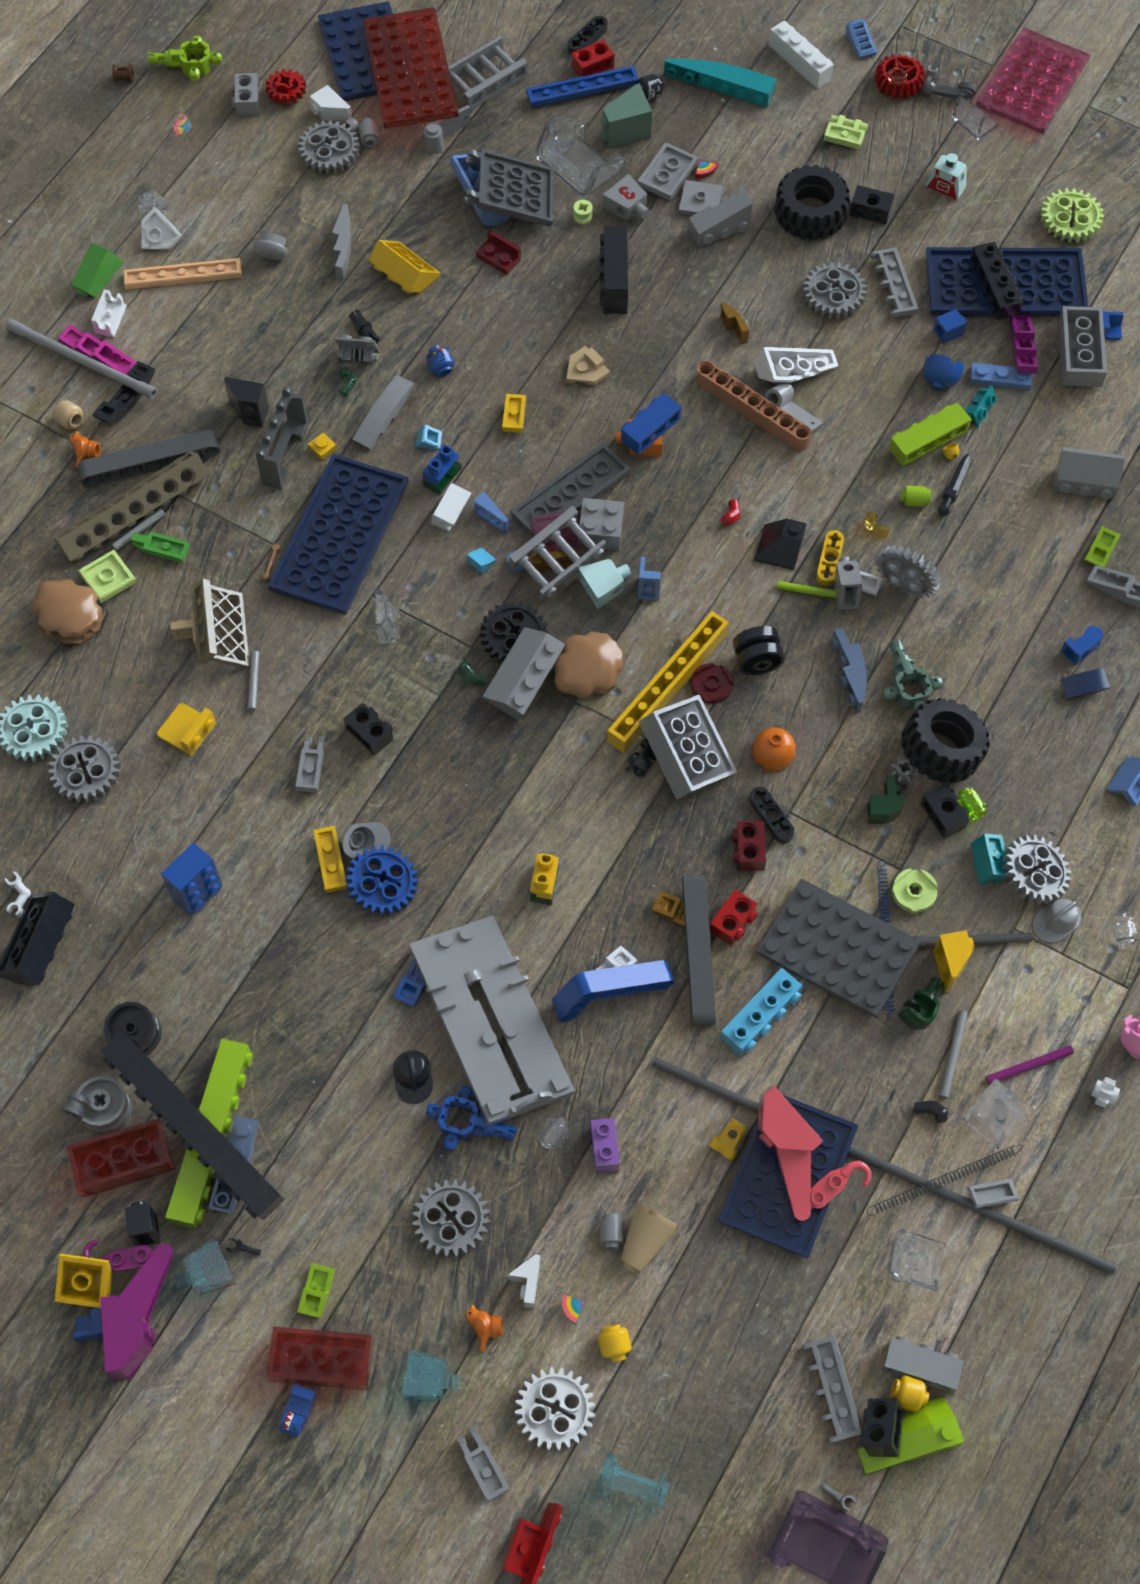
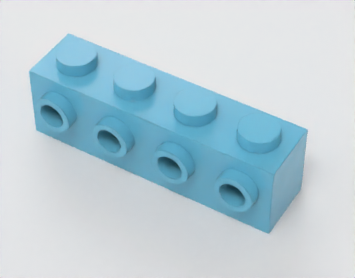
M781 968L721 1031L720 1040L740 1057L745 1051L750 1053L757 1043L755 1041L760 1035L765 1037L772 1028L771 1024L775 1020L780 1021L787 1012L786 1008L790 1004L795 1005L802 996L800 993L803 985Z

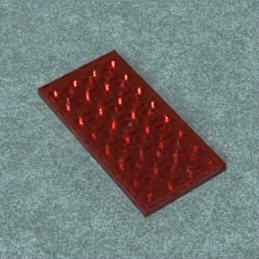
M435 7L362 19L384 129L459 117Z

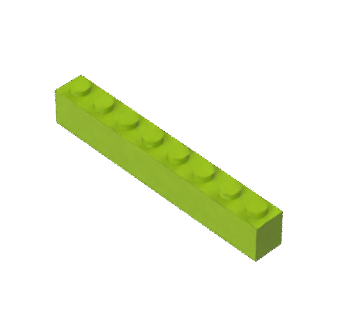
M221 1038L199 1110L226 1136V1132L230 1133L233 1125L231 1116L233 1110L236 1111L239 1106L240 1097H238L240 1088L243 1089L245 1086L246 1075L244 1074L246 1067L251 1066L253 1053H251L248 1044ZM187 1149L165 1218L169 1224L197 1230L198 1223H202L204 1220L205 1209L203 1207L205 1201L211 1197L212 1186L210 1184L215 1170L211 1166L206 1168L197 1159L199 1154L195 1149L192 1151Z

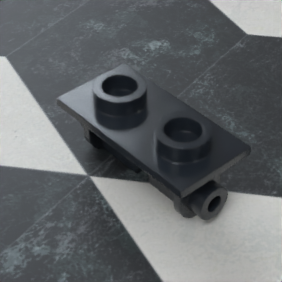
M646 737L640 743L642 747L638 753L635 751L627 760L629 765L625 769L633 768V773L638 777L645 775L653 764L647 758L648 756L652 760H656Z

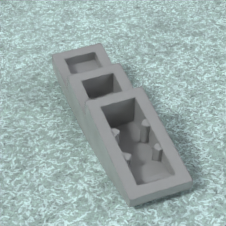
M345 203L332 231L336 278L340 280L345 279L351 254V225L348 206Z
M396 375L374 403L352 440L372 450L380 434L384 435L392 418L396 419L415 384Z
M1095 565L1087 579L1088 584L1128 605L1140 609V582L1135 581V576Z

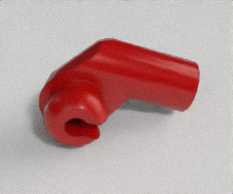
M732 499L728 502L729 511L721 516V523L724 526L734 524L741 517L737 499Z

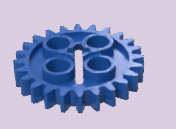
M374 845L371 852L365 848L363 856L357 853L355 857L357 861L351 860V867L347 868L346 873L348 876L345 878V882L350 883L347 885L346 890L352 891L349 898H357L355 906L362 903L363 912L370 908V913L373 915L375 910H378L381 917L384 911H387L388 915L391 916L393 909L399 913L401 906L407 908L408 901H412L414 898L413 894L417 891L415 885L419 881V879L414 878L417 875V870H411L414 863H406L409 856L401 858V850L395 854L393 853L392 846L388 851H385L384 845H381L378 851ZM375 864L379 867V870H372L369 868V865ZM393 870L398 871L401 876L394 877L390 872ZM380 878L384 879V883L379 882ZM369 884L373 887V890H365L363 885ZM387 890L392 891L395 896L388 897L384 892Z

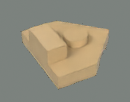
M584 346L570 355L567 383L575 384V382L586 383V385L595 386L610 376V371L604 365V359L592 347L588 349Z

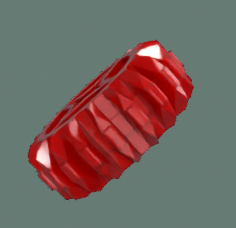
M900 53L898 56L892 54L890 57L885 56L884 60H880L875 70L874 79L876 87L880 89L881 93L885 92V96L891 95L892 99L898 97L899 100L902 97L908 99L909 96L914 97L921 90L922 84L925 81V71L923 65H920V60L915 61L914 56L909 58L907 54L905 56H901ZM900 74L905 77V82L899 86L892 85L888 80L891 77V82L897 83L903 81V78L899 76Z

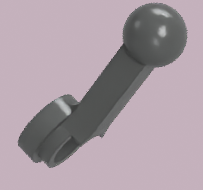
M927 80L921 87V92L926 96L934 94L959 100V97L964 99L972 98L976 91V86L970 82H960L954 88L938 85L933 81Z

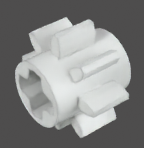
M1105 1077L1103 1081H1096L1091 1096L1096 1098L1095 1104L1106 1108L1108 1103L1115 1104L1120 1089L1115 1087V1080Z

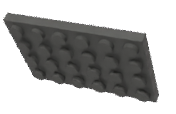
M801 878L759 946L757 954L877 1019L919 948L921 941Z

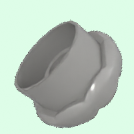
M261 231L259 240L253 244L255 252L268 260H282L288 254V250L285 248L286 239L271 232Z

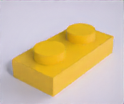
M506 394L502 432L523 433L526 395Z

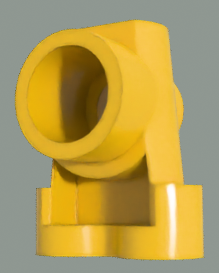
M732 1118L719 1136L713 1137L709 1146L732 1161L738 1153L736 1148L747 1127ZM732 1129L737 1131V1137L735 1138L729 1136V1131Z

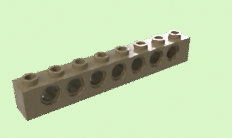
M190 451L52 538L67 560L77 561L84 556L83 553L100 547L102 545L101 542L107 538L112 539L119 534L118 531L123 528L132 527L136 524V520L141 517L151 515L158 506L162 507L170 503V499L174 496L183 495L188 491L187 488L193 484L198 485L202 483L209 473L198 453ZM186 470L187 477L182 480L181 473ZM170 481V488L165 491L164 484ZM152 491L153 498L147 501L146 496ZM135 502L136 508L133 512H130L129 506ZM118 513L119 518L117 522L112 523V516ZM101 524V531L95 534V526ZM80 535H83L84 541L80 545H77V538Z

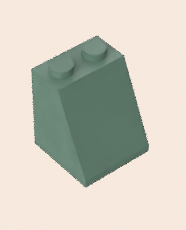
M640 84L634 85L603 108V117L600 118L602 126L600 136L602 142H606L608 149L651 138L652 110Z

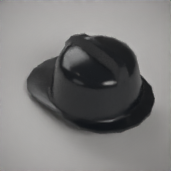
M409 1050L399 1055L394 1062L393 1069L398 1095L409 1104L424 1102L433 1090L431 1066L428 1057L417 1050Z

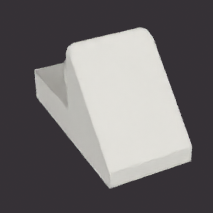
M536 1254L508 1275L509 1281L526 1283V1285L521 1286L520 1299L524 1300V1307L534 1308L541 1261L540 1255Z

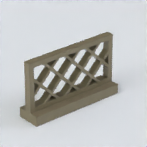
M202 578L192 588L198 662L206 664L209 661L247 669L250 667L243 595L236 591L210 585V580ZM211 593H215L220 601L216 603L211 597ZM227 597L236 599V607L231 604ZM221 602L229 609L230 612L228 614L219 606ZM213 609L221 616L222 619L220 621L214 617ZM233 614L237 618L238 625L230 619L229 615ZM223 620L232 629L230 632L221 625ZM215 627L224 636L221 640L215 634ZM235 632L240 638V644L230 634ZM227 639L234 649L230 651L222 641ZM216 646H218L225 653L226 656L217 655ZM235 650L242 656V661L234 656L233 652Z

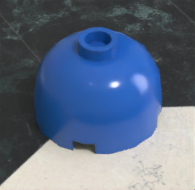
M930 354L929 357L926 356L923 375L926 381L931 384V388L942 391L943 388H951L960 381L965 368L964 365L956 360V363L950 362L951 357Z

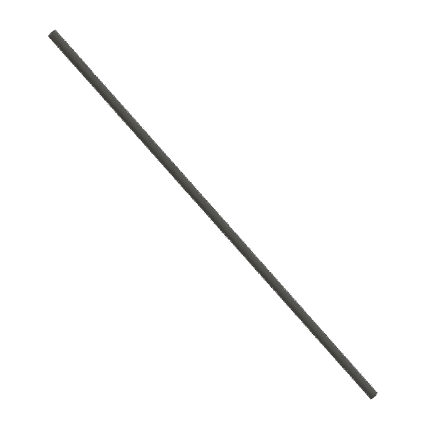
M655 1058L652 1066L759 1114V1103L660 1058ZM852 1145L850 1146L849 1155L919 1186L929 1181ZM931 1182L934 1190H932L930 1183H927L932 1193L1111 1274L1115 1273L1117 1268L1115 1264L989 1207L975 1209L971 1199L945 1187H940V1185H938L937 1189L933 1182Z

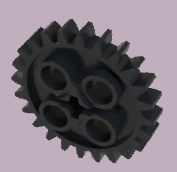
M514 601L511 602L510 606L503 602L502 608L495 605V612L489 609L488 616H484V623H481L480 626L482 631H480L479 637L483 638L481 645H486L485 653L491 651L490 658L492 659L497 656V663H500L502 660H505L511 650L506 646L514 645L524 627L549 633L548 630H545L547 623H541L543 615L537 617L538 610L536 609L531 612V605L529 604L526 608H523L522 602L518 606H515ZM513 619H519L522 622L516 623ZM500 628L504 632L499 633L495 631V629Z

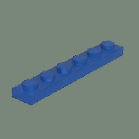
M634 66L526 88V94L532 108L634 86L639 78Z

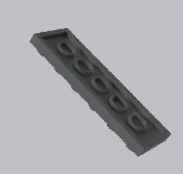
M603 443L510 510L511 516L534 537L571 506L580 511L583 498L596 499L629 475L630 468Z

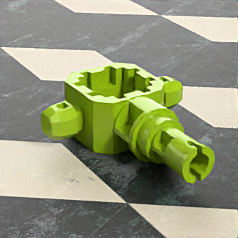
M194 36L192 41H186L181 44L180 50L170 49V51H165V53L149 52L148 60L149 65L166 64V66H171V68L181 67L182 72L189 76L191 81H197L200 76H206L210 73L211 64L222 63V54L210 53L209 44L202 41L200 36ZM192 56H195V58H201V56H204L203 59H200V61H188V58H192Z

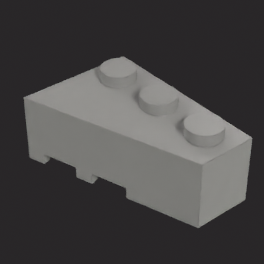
M743 186L737 189L739 193L732 197H723V202L713 208L710 205L689 217L688 231L697 247L708 245L719 239H725L750 229L753 203Z

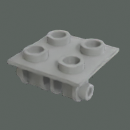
M340 335V338H334L341 349L337 352V358H341V361H352V350L353 362L356 361L357 350H359V362H362V356L363 362L373 363L378 360V353L375 352H379V348L372 338L360 337V339H352V336Z

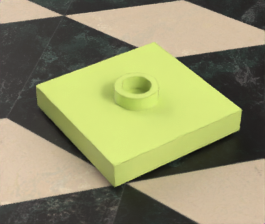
M115 550L78 570L88 587H91L96 592L100 603L137 583L135 577Z

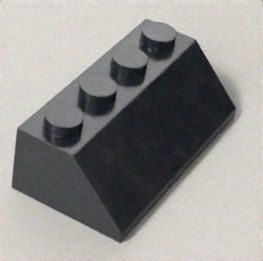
M55 892L31 895L0 962V978L26 986L39 985L46 976L45 971L48 964L55 956L57 944L64 936L65 926L73 916L75 904Z

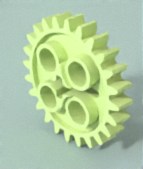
M1065 188L1063 193L1059 189L1057 194L1052 192L1051 196L1046 197L1045 202H1043L1040 221L1044 222L1043 228H1049L1048 234L1055 233L1054 238L1061 236V241L1068 238L1069 243H1071L1072 239L1079 243L1080 238L1086 241L1087 237L1092 239L1094 234H1098L1104 219V215H1102L1104 209L1100 208L1101 203H1095L1096 197L1089 198L1090 193L1084 195L1083 190L1077 193L1075 188H1073L1072 192ZM1072 203H1074V211H1073V216H1072L1073 223H1072V228H1071V227H1070V220H1071V215H1072L1071 208H1072Z

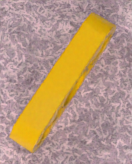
M837 530L829 531L825 537L816 576L817 582L822 586H830L834 583L836 563L840 559L844 543L843 534ZM833 538L837 539L835 548L831 547ZM833 555L836 560L829 562L825 559V556ZM826 568L830 569L828 578H824Z

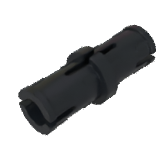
M355 310L357 316L352 311L349 318L356 325L357 332L363 335V337L372 338L377 344L380 338L373 331L371 323L366 321L360 310Z

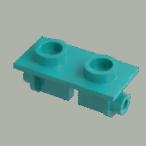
M990 385L988 389H979L972 400L973 404H970L965 411L972 419L971 421H975L977 428L986 419L987 413L996 402L993 386Z

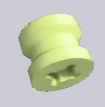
M578 200L574 204L573 218L580 225L588 224L592 220L593 206L589 201Z

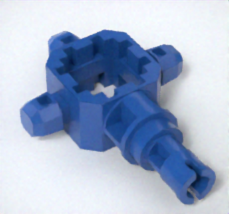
M463 1085L458 1097L450 1096L446 1098L442 1108L440 1105L433 1103L427 1106L426 1115L435 1120L439 1118L438 1127L442 1135H446L444 1139V1149L454 1151L459 1143L458 1139L466 1141L473 1135L484 1138L486 1136L493 1137L494 1135L510 1141L514 1140L517 1130L516 1126L500 1122L490 1126L487 1125L483 1114L479 1112L476 1103L472 1101L473 1091L469 1086ZM456 1106L460 1109L470 1110L472 1114L466 1129L462 1128V1130H459L455 1127H448L445 1124L451 1107L455 1108Z

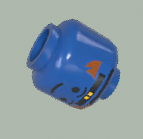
M439 345L430 348L425 358L431 373L438 375V377L450 374L455 364L449 349Z

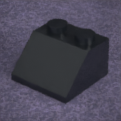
M225 377L224 383L229 404L243 424L252 427H263L269 410L265 385Z

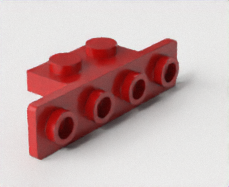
M548 1503L540 1526L518 1518L501 1569L521 1577L520 1584H537L538 1578L542 1575L546 1554L553 1545L555 1528L559 1525L562 1518V1505Z

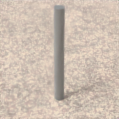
M962 1010L958 1012L939 1097L943 1099H948L968 1015L966 1011Z

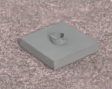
M685 180L679 214L693 216L710 205L713 208L720 204L723 186Z

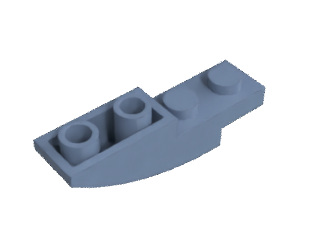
M841 627L834 629L831 646L834 651L837 650L839 663L842 667L841 676L839 677L840 685L847 691L849 705L854 707L856 713L861 712L866 693L865 661L859 643L850 645Z
M235 1115L229 1142L251 1163L260 1121ZM216 1179L208 1209L232 1214L237 1200L229 1193L232 1188L226 1182L222 1185Z

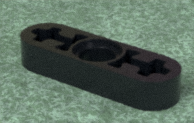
M595 16L569 39V54L571 55V53L592 45L603 36L608 28L607 19L603 16ZM591 34L592 37L585 38L583 35Z
M754 788L750 793L749 801L761 820L764 821L765 826L777 842L783 844L790 842L794 835L793 825L766 788ZM756 795L760 797L764 796L763 803L760 799L755 800ZM772 810L778 814V817L771 820L766 817L765 813ZM780 827L783 831L788 830L787 836L784 833L781 835L779 834Z

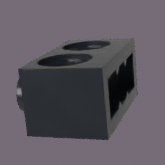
M361 703L343 718L345 728L373 756L393 741V728L385 720L382 721L378 717L377 712L372 707L368 708L364 703ZM362 719H366V720H367V721L364 722V723H360V722H359V721L362 720ZM375 733H381V734H382L381 736H378V737H374V736H373Z
M144 1201L132 1203L130 1207H125L127 1233L134 1245L147 1246L160 1243L157 1214L151 1205Z
M868 1399L867 1408L864 1409L863 1413L865 1428L860 1436L862 1447L865 1448L870 1457H899L904 1409L898 1399Z

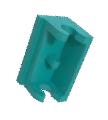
M983 834L970 843L979 884L984 885L993 880V884H997L1007 878L1004 877V874L1008 871L1002 869V866L1005 864L1002 858L1006 855L1004 853L1006 849L1002 835Z

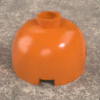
M771 727L764 729L757 735L753 743L752 755L757 765L759 763L764 767V770L778 772L785 770L793 762L796 744L793 737L787 731Z

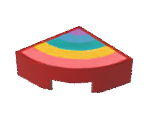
M699 160L695 178L703 179L711 173L714 174L718 168V163Z

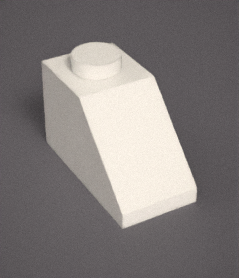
M328 85L310 96V109L322 120L346 121L352 118L351 107Z

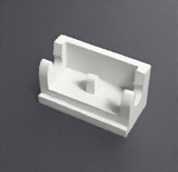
M104 289L91 320L95 334L115 337L127 307L119 293L115 299L111 296L109 290Z
M451 483L433 514L431 524L450 531L471 496V492Z

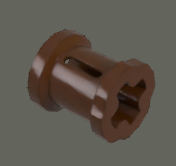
M113 64L112 76L114 82L118 80L133 81V65L117 66Z

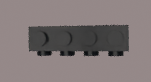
M996 242L973 246L970 260L997 320L1019 315L1024 305V299L1017 290L1015 279H1012L1010 275L1009 265L1005 264L1002 250L998 248Z

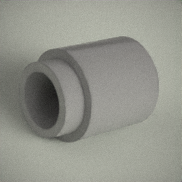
M372 118L362 119L359 124L361 144L366 147H373L379 143L378 125Z
M604 1214L600 1221V1245L605 1247L607 1251H617L619 1247L624 1245V1221L620 1214Z

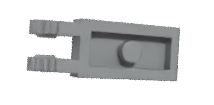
M306 735L304 748L301 750L296 791L318 793L324 759L325 737H319L316 750L311 749L312 736Z
M473 1428L470 1430V1435L479 1448L470 1452L462 1436L456 1439L465 1455L464 1459L489 1503L510 1491V1488L486 1443L482 1442L477 1430Z

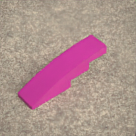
M71 324L58 337V342L125 375L137 363L107 341L103 340L101 342L88 332L84 334Z

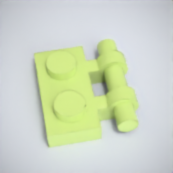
M832 115L823 141L860 150L868 124L863 123L859 119L851 120L843 115Z

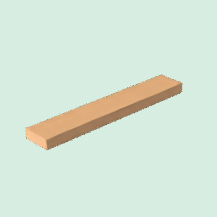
M240 258L128 269L123 270L125 290L242 278Z

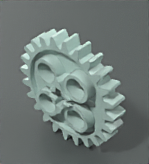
M28 695L26 701L20 697V703L18 704L15 701H11L13 707L5 706L4 708L7 713H0L2 719L0 720V745L2 749L6 750L9 756L13 754L15 759L22 755L25 762L29 756H31L34 762L38 755L42 760L44 759V753L47 752L49 755H52L51 749H57V742L63 743L64 739L62 736L67 735L65 729L68 727L65 721L67 718L61 706L57 707L56 702H50L47 696L42 701L40 695H37L35 700L32 699L31 695ZM22 721L20 724L14 725L16 722ZM49 731L48 734L42 735L44 732Z

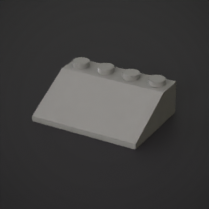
M700 695L654 711L639 721L676 800L737 773Z

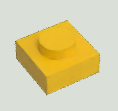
M323 432L308 443V448L319 459L323 460L337 450V445Z

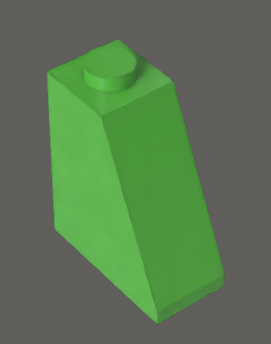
M91 242L71 285L77 289L76 293L86 298L88 295L96 298L124 261L109 250Z

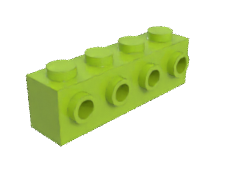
M958 402L951 406L947 405L940 412L927 416L920 423H914L907 430L895 433L891 437L889 451L902 466H905L969 431L972 419Z

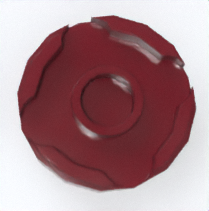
M715 663L704 664L694 671L691 678V689L695 696L700 695L704 703L717 704L730 696L733 690V677L731 672L722 665L718 666Z

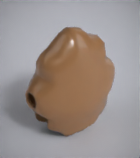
M71 579L47 580L41 582L37 587L32 610L39 617L38 628L47 637L60 639L64 644L81 645L100 631V623L103 618L101 614L102 608L98 605V595L91 587L78 586Z
M591 631L585 636L573 635L563 642L565 646L562 649V654L558 656L553 665L555 672L554 683L558 691L574 695L580 699H586L592 693L607 694L615 687L617 676L623 669V651L607 633Z

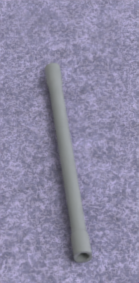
M9 319L6 323L7 330L19 336H24L135 390L139 394L150 399H154L157 395V388L28 328L22 323L13 319Z

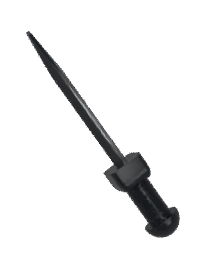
M966 454L960 461L949 487H946L942 496L944 501L938 507V513L942 516L950 513L951 503L957 500L959 495L958 489L968 469L969 454Z

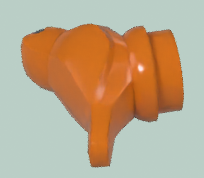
M78 431L70 436V442L77 455V469L79 462L82 460L100 456L101 448L99 442L89 441L88 438L81 436Z
M472 1305L466 1312L467 1321L473 1326L480 1339V1352L485 1351L486 1343L491 1337L496 1339L503 1336L502 1316H490L485 1311L477 1310L475 1305Z

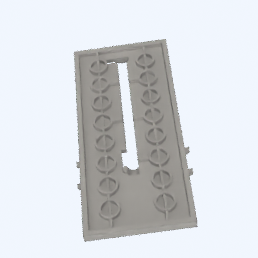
M493 915L409 943L410 952L426 985V991L430 994L435 1011L442 1021L488 1126L574 1095L573 1085L525 985L529 978L527 975L521 976L516 966V962H519L520 958L519 956L512 957ZM477 981L480 983L481 990L486 996L499 1029L502 1031L517 1064V1069H519L528 1090H531L532 1094L513 1101L510 1100V1097L520 1094V1090L479 1000L474 1001L468 987L472 983Z

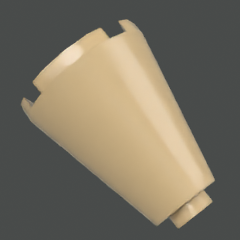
M637 1202L620 1260L624 1261L622 1266L633 1273L637 1269L642 1271L674 1235L679 1225Z

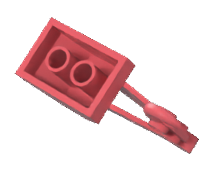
M769 1086L760 1095L758 1130L761 1134L759 1138L767 1147H775L792 1213L796 1219L800 1221L807 1220L812 1208H822L845 1188L851 1173L857 1169L865 1173L866 1177L863 1186L869 1184L872 1177L869 1166L861 1161H852L844 1167L828 1172L811 1188V1151L818 1147L823 1140L775 1086Z

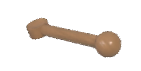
M278 544L272 545L273 552L266 571L261 577L263 581H268L270 578L269 572L276 553L280 551Z

